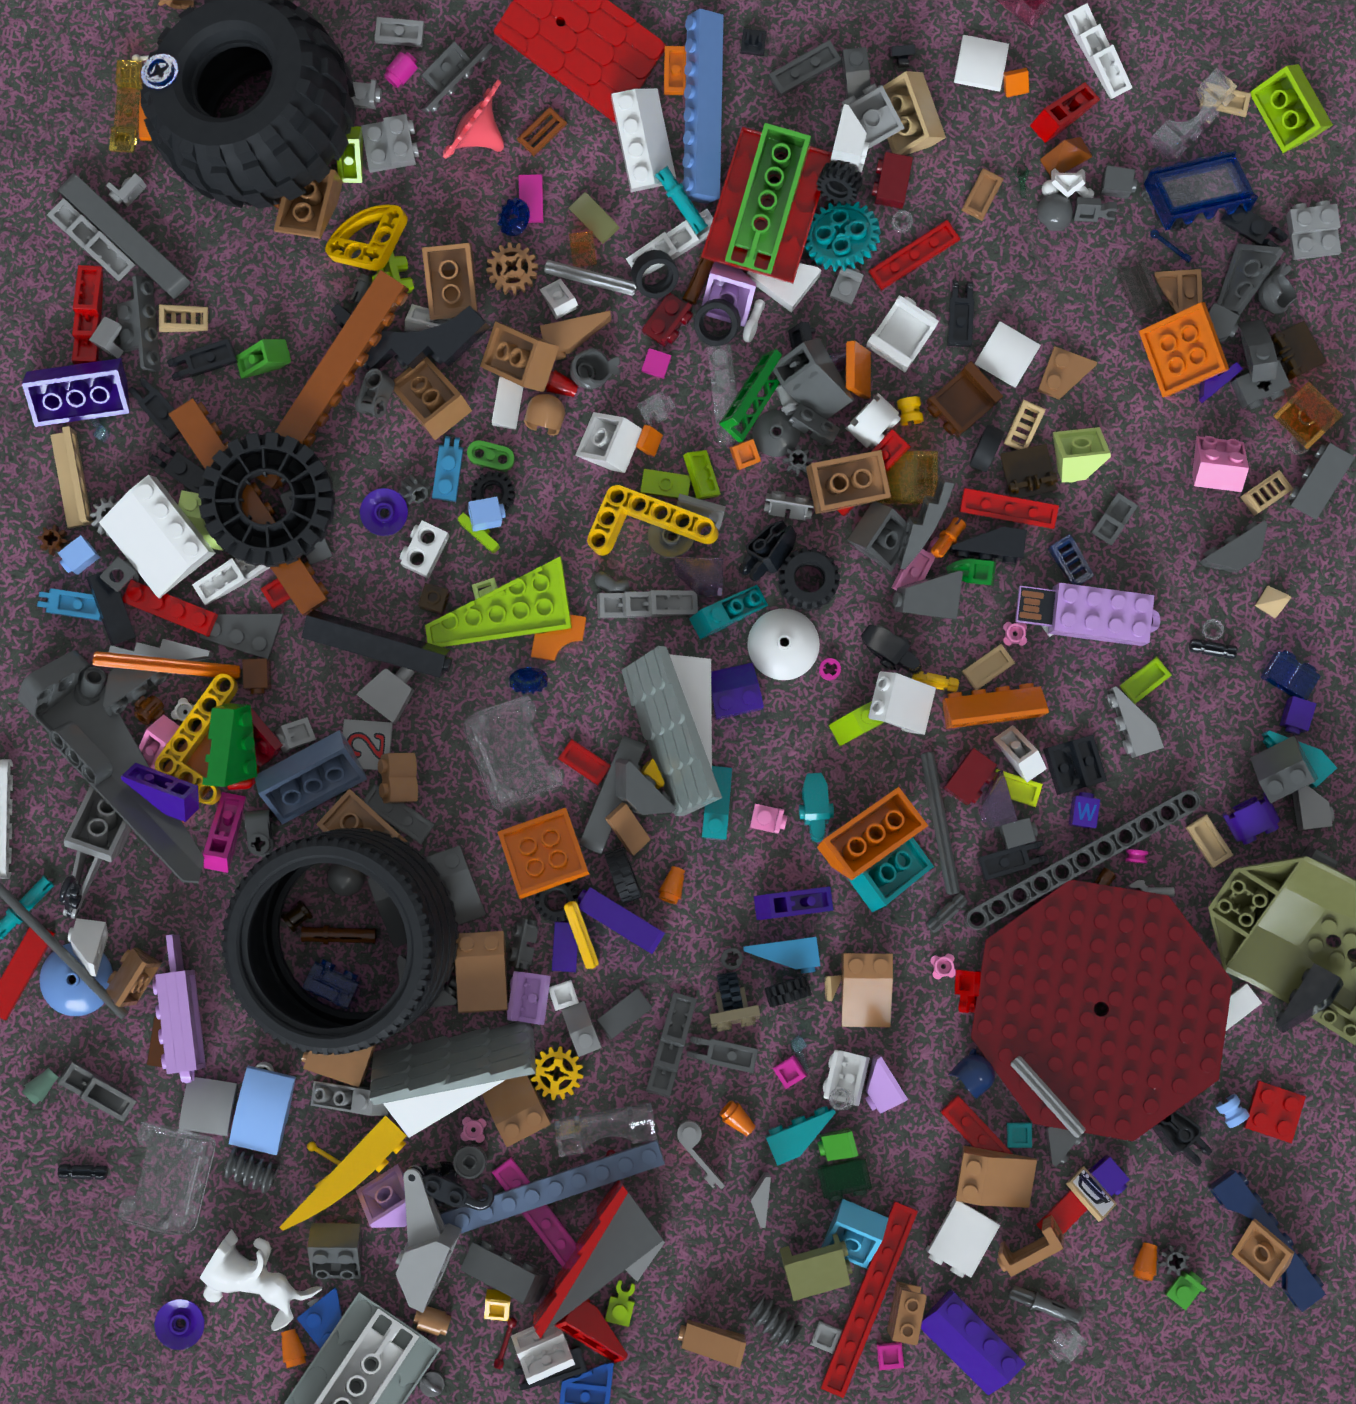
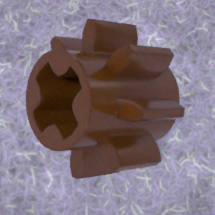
M53 525L52 529L49 530L43 527L44 533L42 536L37 537L43 542L40 549L45 551L49 548V554L52 556L55 555V551H61L65 544H70L64 538L68 532L65 530L59 532L57 525ZM57 537V541H53L52 544L49 542L50 539Z
M142 695L135 703L136 707L134 709L136 711L134 715L145 725H149L151 722L154 723L165 713L163 711L164 704L153 695L147 697V699Z

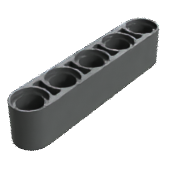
M625 735L623 736L579 843L580 846L599 854L603 853L606 841H608L612 831L605 818L622 803L616 796L615 762L618 758L624 760L632 759L639 765L646 744Z

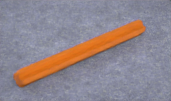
M98 651L93 654V665L207 677L227 674L234 679L240 677L241 671L238 665Z

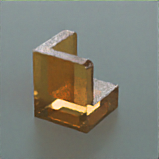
M593 231L569 234L573 266L597 265Z

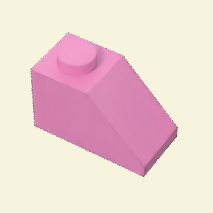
M164 714L146 729L139 745V749L146 762L154 770H156L155 761L180 727Z

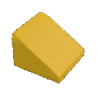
M652 758L646 762L640 772L652 778L656 782L655 787L659 789L665 783L655 760Z
M487 1289L484 1319L508 1321L511 1297L499 1290Z

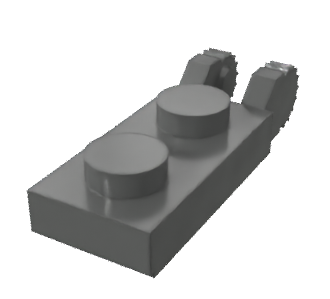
M691 1036L690 1042L698 1045H708L709 1047L707 1055L691 1050L687 1052V1057L704 1060L705 1063L754 1073L758 1048L712 1038L709 1040Z

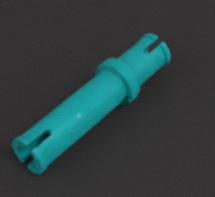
M666 166L655 174L667 191V197L672 198L695 234L708 227V224H706L682 189L684 186L682 183H678L669 167Z
M43 875L19 902L30 911L55 885ZM10 908L5 911L6 915L0 920V939L2 940L17 924L20 925L23 922V919Z

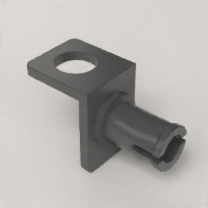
M117 557L100 575V578L116 592H119L131 578L136 582L140 581L137 570L129 560L125 561L120 557ZM113 570H121L124 573V578L120 582L111 581L110 574Z

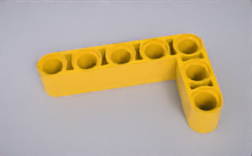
M614 485L606 492L589 532L587 542L590 548L598 555L604 556L609 554L615 545L627 515L703 544L714 543L718 538L719 532L713 521L707 517L621 485ZM624 494L621 502L614 503L617 495ZM639 503H646L643 510L636 511V506ZM660 511H668L665 518L657 519ZM609 516L615 517L613 523L605 525V520ZM682 519H689V523L687 526L679 527V523ZM709 526L712 528L708 535H701V530L704 527ZM605 538V543L600 547H596L597 540Z
M219 674L212 680L155 761V769L157 771L183 780L186 774L191 773L193 775L192 784L198 785L199 802L207 805H213L219 801L221 797L220 788L218 786L202 785L204 776L186 763L209 732L211 712L206 710L207 702L215 700L216 707L230 703L238 691L237 681L227 674ZM229 680L231 683L230 689L226 692H221V682ZM195 720H201V729L193 732L191 728L192 723ZM185 739L188 747L185 751L179 752L177 749L178 742ZM171 759L173 761V768L171 771L165 772L163 764L166 760ZM211 787L213 789V796L205 800L203 798V791L205 788Z

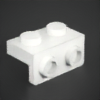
M834 1050L828 1063L830 1068L829 1075L823 1084L824 1098L859 1106L870 1058L846 1051Z

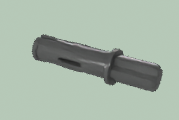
M1012 1285L1009 1290L1008 1296L1010 1299L1029 1306L1030 1310H1039L1074 1326L1081 1319L1082 1312L1080 1310L1039 1295V1292L1036 1290L1031 1292L1016 1285Z

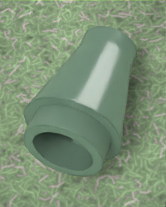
M48 1067L40 1075L24 1085L25 1088L21 1092L36 1105L39 1101L42 1102L59 1077Z

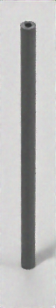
M0 883V897L121 1020L124 1019L128 1012L123 1007H118L114 1004L106 989Z

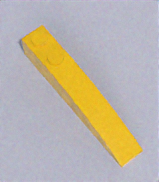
M385 1115L279 1228L284 1231L309 1219L352 1191L374 1170L379 1173L389 1163L386 1159L392 1151L397 1154L407 1144L403 1141L406 1135Z

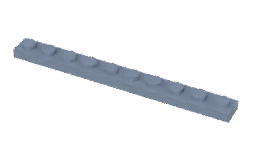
M658 1139L494 1194V1202L485 1210L456 1207L441 1212L440 1215L444 1225L450 1223L461 1228V1233L665 1165V1160Z

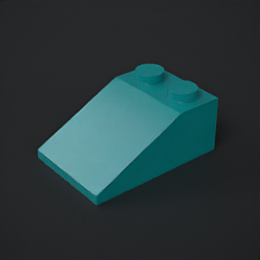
M912 837L855 879L850 880L848 878V880L871 912H874L889 904L934 866Z

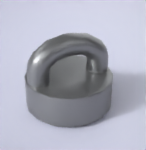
M431 1370L426 1372L420 1380V1389L428 1397L438 1396L445 1386L443 1375L437 1371Z

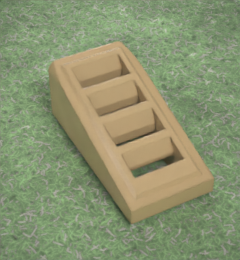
M159 304V332L208 331V307ZM176 313H181V324L176 323ZM186 313H191V324H186ZM196 313H201L200 325L196 324ZM166 314H171V323H166Z
M1022 400L1004 444L1017 450L1028 448L1046 409ZM1025 409L1036 413V417L1025 414ZM1021 417L1033 422L1032 427L1019 422ZM1017 426L1029 431L1028 436L1015 431ZM1013 435L1026 440L1024 445L1012 440Z
M1278 470L1240 498L1253 516H1255L1289 493L1293 488L1282 472ZM1275 478H1278L1285 488L1283 491L1274 482ZM1268 483H1270V485L1273 487V489H1274L1275 492L1277 493L1276 496H1274L1273 493H1272V492L1270 491V489L1268 488V486H1267ZM1263 488L1265 493L1270 498L1269 501L1266 500V498L1259 489ZM1256 493L1263 505L1260 506L1252 494Z

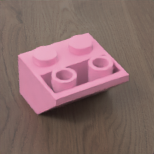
M1196 436L1192 472L1194 486L1242 492L1249 470L1244 442L1236 439L1224 440L1216 439L1212 436Z

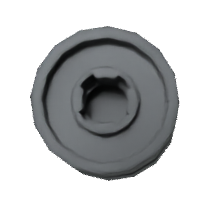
M470 1143L464 1145L454 1157L453 1166L455 1171L465 1179L478 1177L487 1165V1153L478 1144Z

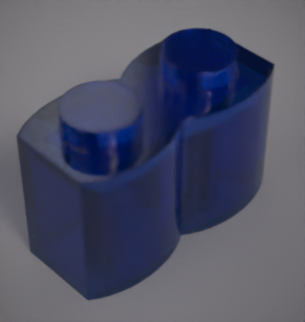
M1289 651L1275 652L1263 671L1261 678L1291 697L1295 696L1307 700L1321 677L1316 672L1317 669L1308 663H1299L1295 660L1296 656Z

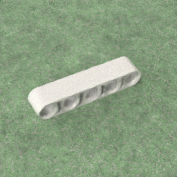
M0 759V879H9L11 876V872H9L12 848H9V839H12V823L10 824L12 799H10V791H13V775H10L13 762L11 759Z

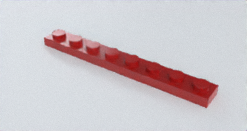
M897 1201L893 1202L887 1217L888 1222L883 1241L867 1267L820 1385L822 1390L844 1398L918 1213L916 1209Z

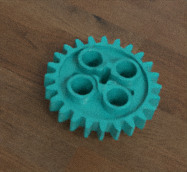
M839 201L835 207L829 203V209L827 210L820 207L821 214H814V221H812L805 244L806 252L809 253L811 260L815 259L817 266L823 263L824 269L827 270L832 265L835 272L839 266H842L843 271H846L847 265H851L855 269V262L858 261L864 264V256L867 258L872 257L870 250L877 251L876 243H880L879 235L881 234L878 219L875 218L873 211L869 212L866 205L861 208L859 202L851 206V203L848 204L847 202L845 205H841Z

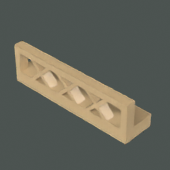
M67 426L62 427V433L52 434L51 441L67 528L71 529L91 525L92 517H90L91 511L76 431Z

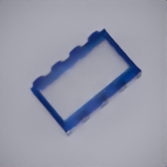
M1236 151L1220 152L1215 156L1199 157L1193 161L1177 162L1171 166H1159L1150 170L1144 186L1165 231L1171 229L1177 218H1182L1187 225L1192 223L1199 213H1203L1207 220L1213 218L1220 208H1225L1226 213L1230 215L1237 210L1241 203L1244 204L1246 212L1251 211L1258 196L1254 194L1236 157Z

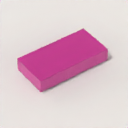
M542 174L519 175L520 223H544Z

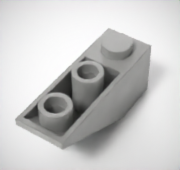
M1117 687L1109 689L1110 694L1107 695L1108 703L1111 708L1116 710L1118 717L1115 718V723L1118 730L1124 733L1126 739L1123 740L1125 752L1131 754V757L1134 758L1164 748L1156 724Z
M314 1081L310 1106L368 1116H388V1109L384 1104L374 1105L369 1099L370 1087H356Z

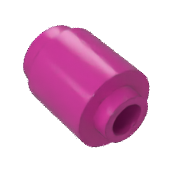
M400 52L385 69L387 72L383 76L395 88H398L400 85L403 86L418 69L416 66L417 60L408 52L405 54Z

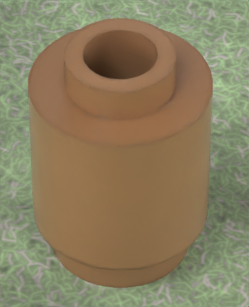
M427 1306L423 1313L417 1310L413 1323L417 1324L416 1330L439 1336V1334L446 1336L451 1316L446 1315L445 1311Z

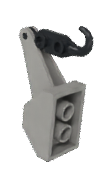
M91 785L64 839L65 847L77 850L73 873L65 878L59 894V901L62 902V905H65L63 915L72 919L77 918L102 860L112 862L122 852L132 829ZM87 855L94 856L95 858L81 888L79 883Z
M412 1165L403 1175L408 1242L404 1250H401L395 1264L399 1265L396 1277L409 1307L423 1313L437 1291L462 1231L461 1228L450 1223L444 1225L434 1198L452 1207L485 1210L492 1205L495 1195L491 1186L483 1182L482 1187L486 1189L488 1196L484 1201L477 1200L464 1186L435 1173L424 1175L423 1170L419 1166Z

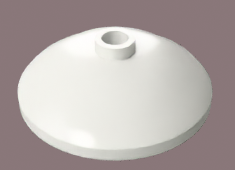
M783 608L769 611L757 619L750 630L747 645L750 659L761 673L776 680H791L802 676L813 666L819 653L820 643L815 626L805 615L792 609ZM786 638L789 641V645L786 647L782 646L780 640Z

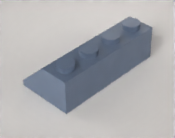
M340 730L258 773L257 777H255L258 794L282 824L367 780V776L351 745Z

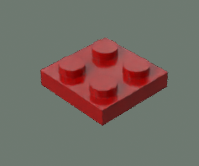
M1257 1080L1248 1109L1250 1117L1245 1120L1243 1128L1292 1144L1306 1096Z

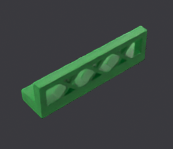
M777 349L762 355L719 423L739 443L744 441L780 383L777 376L774 380H768V377L782 357V354ZM763 387L764 396L757 397L759 391ZM752 404L754 412L752 414H746L747 410ZM740 421L743 428L741 432L734 428Z

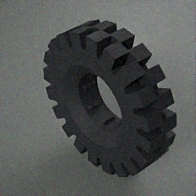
M256 432L246 434V438L242 440L234 439L227 443V449L223 452L219 450L212 457L214 462L211 467H206L202 475L205 479L204 483L199 486L198 497L201 499L199 509L201 518L206 523L205 527L208 533L227 553L247 564L279 567V564L286 563L288 565L298 561V558L302 555L307 556L316 549L314 546L318 541L322 542L328 533L326 529L329 524H332L334 517L333 504H335V492L332 488V480L324 464L306 445L301 444L297 439L288 435L284 437L274 432H266V435H260ZM268 474L277 475L282 478L281 481L283 483L288 482L291 488L292 496H289V498L292 500L290 510L287 514H283L284 517L281 520L272 524L270 522L258 524L251 521L253 518L250 515L247 517L242 508V503H244L242 494L246 485L250 486V481L260 475L268 477Z

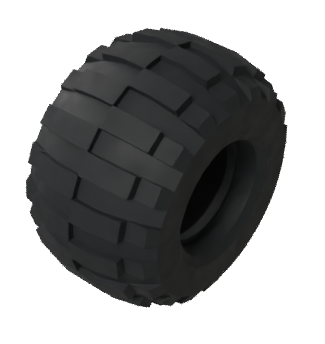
M204 0L205 4L197 9L191 6L178 15L181 20L172 29L166 26L157 38L159 48L157 52H150L143 72L146 79L143 80V89H141V107L147 117L144 119L154 146L160 152L163 160L188 186L212 200L215 198L227 206L242 208L243 205H252L258 209L272 207L279 204L280 197L284 196L291 201L307 193L304 187L314 180L320 183L330 173L328 167L333 159L339 161L349 143L346 134H350L351 127H354L356 109L351 97L356 95L350 70L345 64L343 54L322 24L310 13L299 6L297 7V5L289 0ZM272 70V77L265 93L252 107L232 117L215 118L226 96L238 84L255 74Z

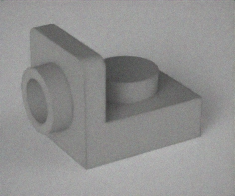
M371 79V83L353 82L356 96L351 97L355 107L376 109L377 102L381 103L382 88H379L377 80Z
M136 173L124 180L120 190L110 182L106 185L110 190L108 195L118 205L123 202L127 207L147 187Z
M847 266L846 271H843L841 267L829 297L851 306L864 275L857 268L853 269L851 266Z
M307 717L282 725L275 731V736L283 744L281 747L283 754L316 740Z

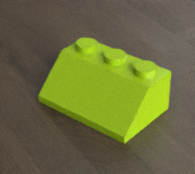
M1299 64L1284 67L1249 92L1282 153L1318 136L1333 125Z

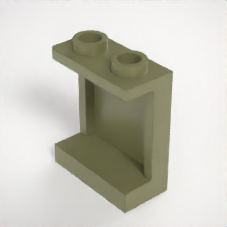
M837 1233L832 1234L834 1244L792 1256L789 1246L779 1248L793 1301L851 1285L849 1274L853 1273L849 1259L844 1258L849 1256L845 1241L840 1242Z

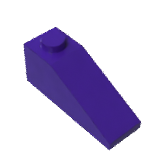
M134 763L121 776L122 781L165 815L186 822L199 809L198 785L138 763Z
M830 886L754 896L757 920L834 911Z

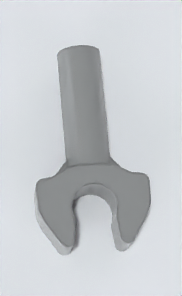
M1136 880L1128 885L1129 888H1139L1145 892L1169 895V897H1174L1175 895L1174 887H1148L1145 885L1144 880Z

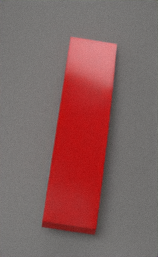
M78 265L73 302L75 316L72 331L74 337L72 362L74 365L98 361L99 348L89 339L101 323L103 300L102 266Z

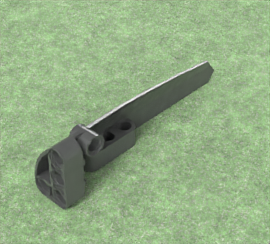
M73 650L30 673L21 684L18 701L49 733L53 746L182 882L198 883L205 858L182 821L162 813L121 780V776L134 763L149 767L120 713L113 714L111 717L106 714L103 707L106 690L104 686L106 679L104 671L100 668L92 667L77 650Z

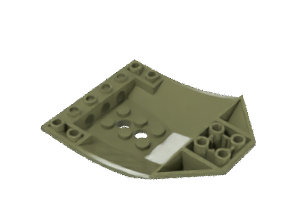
M1307 856L1236 867L1208 907L1223 969L1227 973L1251 983L1288 1004L1290 1003L1289 997L1293 990L1299 989L1303 981L1301 979L1304 972L1308 968L1311 969L1314 963L1341 977L1344 985L1333 1003L1311 1016V1018L1353 1045H1356V959L1351 958L1348 954L1350 949L1356 948V879ZM1329 935H1337L1341 939V944L1337 947H1331L1326 939Z

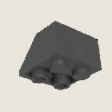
M311 1223L307 1246L311 1278L361 1279V1224Z

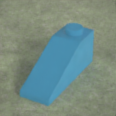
M816 937L743 946L744 952L793 969H800L801 974L815 972V967L820 966Z

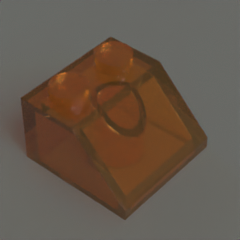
M1308 381L1273 417L1308 450L1343 417V414Z

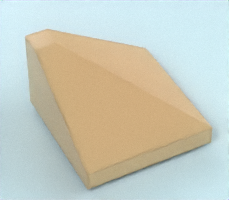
M1267 586L1255 606L1276 619L1291 599V596Z
M841 975L824 977L825 999L827 1001L833 1000L842 980Z

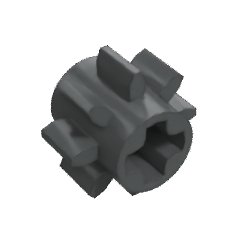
M797 445L796 450L793 452L787 449L786 453L789 458H784L782 463L788 464L786 472L795 471L796 477H798L802 470L807 473L806 464L813 462V459L807 458L809 450L802 451L799 445ZM793 457H795L796 459H798L799 457H801V458H802L801 464H800V463H797L796 465H794V464H793V460H794Z
M410 474L401 481L402 489L399 490V493L408 504L414 501L419 505L428 498L430 486L420 474L416 478Z
M1167 1244V1251H1159L1162 1255V1260L1157 1263L1160 1266H1166L1164 1271L1166 1274L1169 1275L1173 1270L1176 1275L1180 1276V1270L1183 1268L1189 1269L1185 1264L1186 1259H1189L1190 1256L1181 1254L1183 1247L1180 1245L1174 1250L1170 1244ZM1172 1255H1175L1179 1258L1175 1261L1176 1265H1173L1169 1262L1173 1260Z

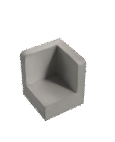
M104 317L89 340L102 351L117 359L124 352L113 343L122 325Z

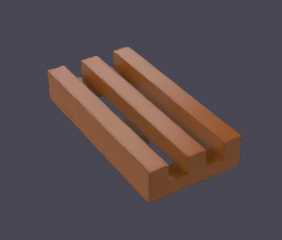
M549 107L517 138V141L534 157L567 125V122ZM550 115H552L553 118L529 142H527L525 139L543 121H545ZM558 121L559 123L533 148L532 145Z

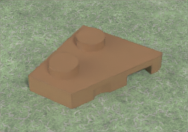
M1201 269L1154 273V278L1175 314L1203 302Z
M1054 346L1037 391L1060 400L1084 376L1095 368L1097 362Z

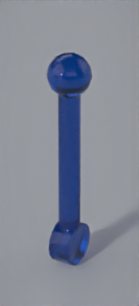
M1154 229L1150 232V236L1153 239L1157 238L1187 263L1192 260L1190 255L1184 254L1159 235L1158 230Z

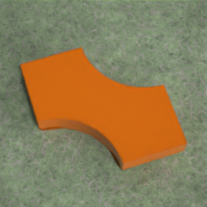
M570 615L572 628L535 633L531 658L555 661L558 652L565 645L575 641H583L586 617Z

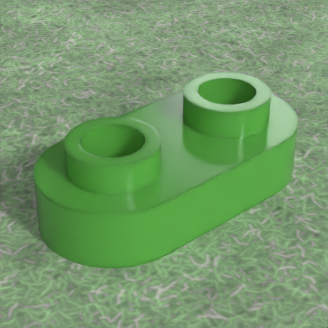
M477 440L472 442L467 449L469 460L477 466L506 472L515 463L513 452L504 446ZM476 451H484V456L481 458L476 457ZM499 457H507V462L504 464L499 463Z

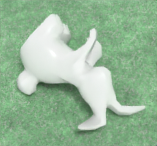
M231 1229L200 1276V1279L206 1284L203 1293L204 1298L209 1302H219L223 1297L222 1292L242 1291L260 1294L266 1303L280 1309L271 1325V1329L277 1331L287 1326L294 1318L290 1309V1301L292 1299L302 1301L311 1298L320 1292L322 1287L315 1286L305 1291H297L290 1285L285 1275L268 1272L266 1264L272 1248L268 1241L260 1237L255 1239L253 1243L254 1247L259 1249L256 1252L257 1260L249 1261L235 1248L238 1237Z

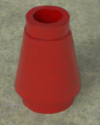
M554 370V372L551 371L545 389L549 393L574 397L578 385L573 380Z

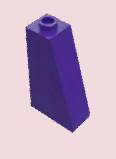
M591 887L588 891L583 889L577 898L581 911L653 954L665 934Z

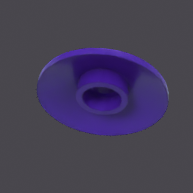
M376 489L370 492L361 503V521L365 528L375 535H393L401 530L407 521V504L404 498L392 489ZM384 509L389 511V516L386 518L380 515Z
M175 1299L167 1302L158 1311L154 1323L155 1333L159 1341L166 1347L174 1350H184L196 1344L201 1338L205 1327V1320L201 1309L195 1303L186 1299ZM180 1318L184 1319L186 1323L183 1328L177 1325V1320Z

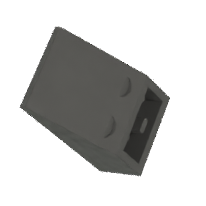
M820 338L801 343L780 359L773 369L782 387L799 404L801 403L807 408L812 409L826 420L854 401Z

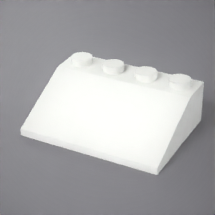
M147 475L132 487L99 522L158 598H161L216 554L157 477Z

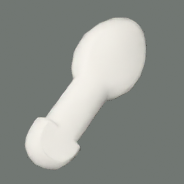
M761 299L755 301L749 320L745 324L743 331V340L750 343L757 331L758 320L765 307V302Z

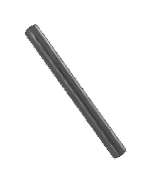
M925 752L921 754L945 889L947 895L958 894L960 889L934 752Z

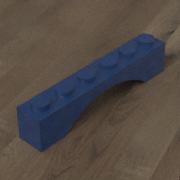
M1230 1169L1208 1186L1223 1208L1243 1214L1251 1220L1256 1219L1294 1251L1292 1248L1294 1245L1293 1241L1285 1232L1282 1234L1276 1227L1279 1225V1222L1271 1212H1265L1262 1207L1264 1204L1263 1200L1256 1192L1252 1193L1247 1187L1249 1181L1242 1172L1237 1173ZM1294 1253L1290 1265L1282 1274L1281 1288L1296 1309L1303 1312L1326 1294L1321 1288L1324 1284L1315 1273L1311 1274L1306 1268L1309 1265L1307 1260L1301 1253Z

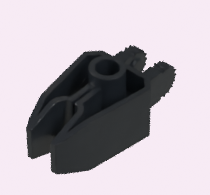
M783 520L768 525L746 545L748 556L739 567L740 573L744 576L749 574L750 579L757 582L766 572L771 574L778 572L794 548L797 533L792 525L786 526Z
M868 625L861 638L869 651L881 659L880 663L885 668L896 671L903 668L913 675L921 672L922 665L920 659L912 654L911 642L902 635L897 637L881 626Z
M1177 1110L1166 1117V1122L1162 1120L1153 1127L1154 1132L1172 1155L1183 1154L1195 1166H1199L1202 1160L1189 1148L1192 1144L1207 1156L1212 1153V1149L1200 1138L1201 1127Z

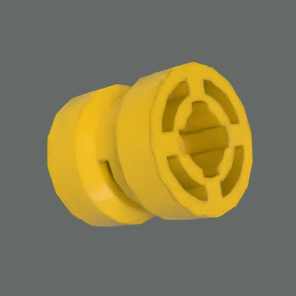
M906 397L897 401V407L902 414L900 416L901 426H907L909 421H914V424L924 422L923 413L920 412L919 408L921 406L920 397Z

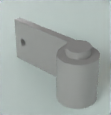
M690 1119L682 1121L677 1128L679 1142L706 1171L707 1174L703 1178L710 1186L714 1188L716 1183L720 1189H723L725 1187L724 1182L693 1148L701 1140L702 1133L699 1124Z

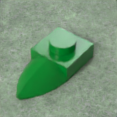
M962 559L946 567L947 571H963L962 581L994 585L995 561Z

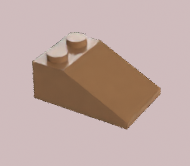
M330 169V173L320 183L316 180L312 181L304 187L307 193L291 201L283 196L274 231L321 239L338 204L343 184L336 170Z
M472 243L423 247L422 255L430 320L454 318L468 306H471L478 312Z
M495 321L480 367L522 387L544 392L557 357L559 346Z
M428 357L423 359L414 369L409 367L394 379L395 386L393 391L434 440L438 439L472 412L461 393Z
M881 450L811 463L806 467L816 514L891 498Z
M348 789L316 824L323 832L342 828L370 829V831H381L390 834L391 838L397 837L403 842H408L351 789Z
M504 931L459 933V938L456 939L458 949L455 960L458 1013L507 1011V965Z
M132 948L124 953L120 960L123 964L118 972L115 970L110 975L107 981L109 986L106 991L118 1007L136 1005L162 962L141 949Z
M841 953V1027H890L893 954Z
M529 1075L506 1079L482 1094L506 1147L538 1132L552 1123Z
M963 1145L956 1188V1201L980 1206L1029 1208L1037 1159Z

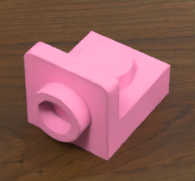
M755 804L750 828L779 834L780 829H785L787 815H783L784 809Z

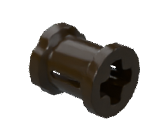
M301 900L287 914H281L282 919L293 932L305 920L314 917Z

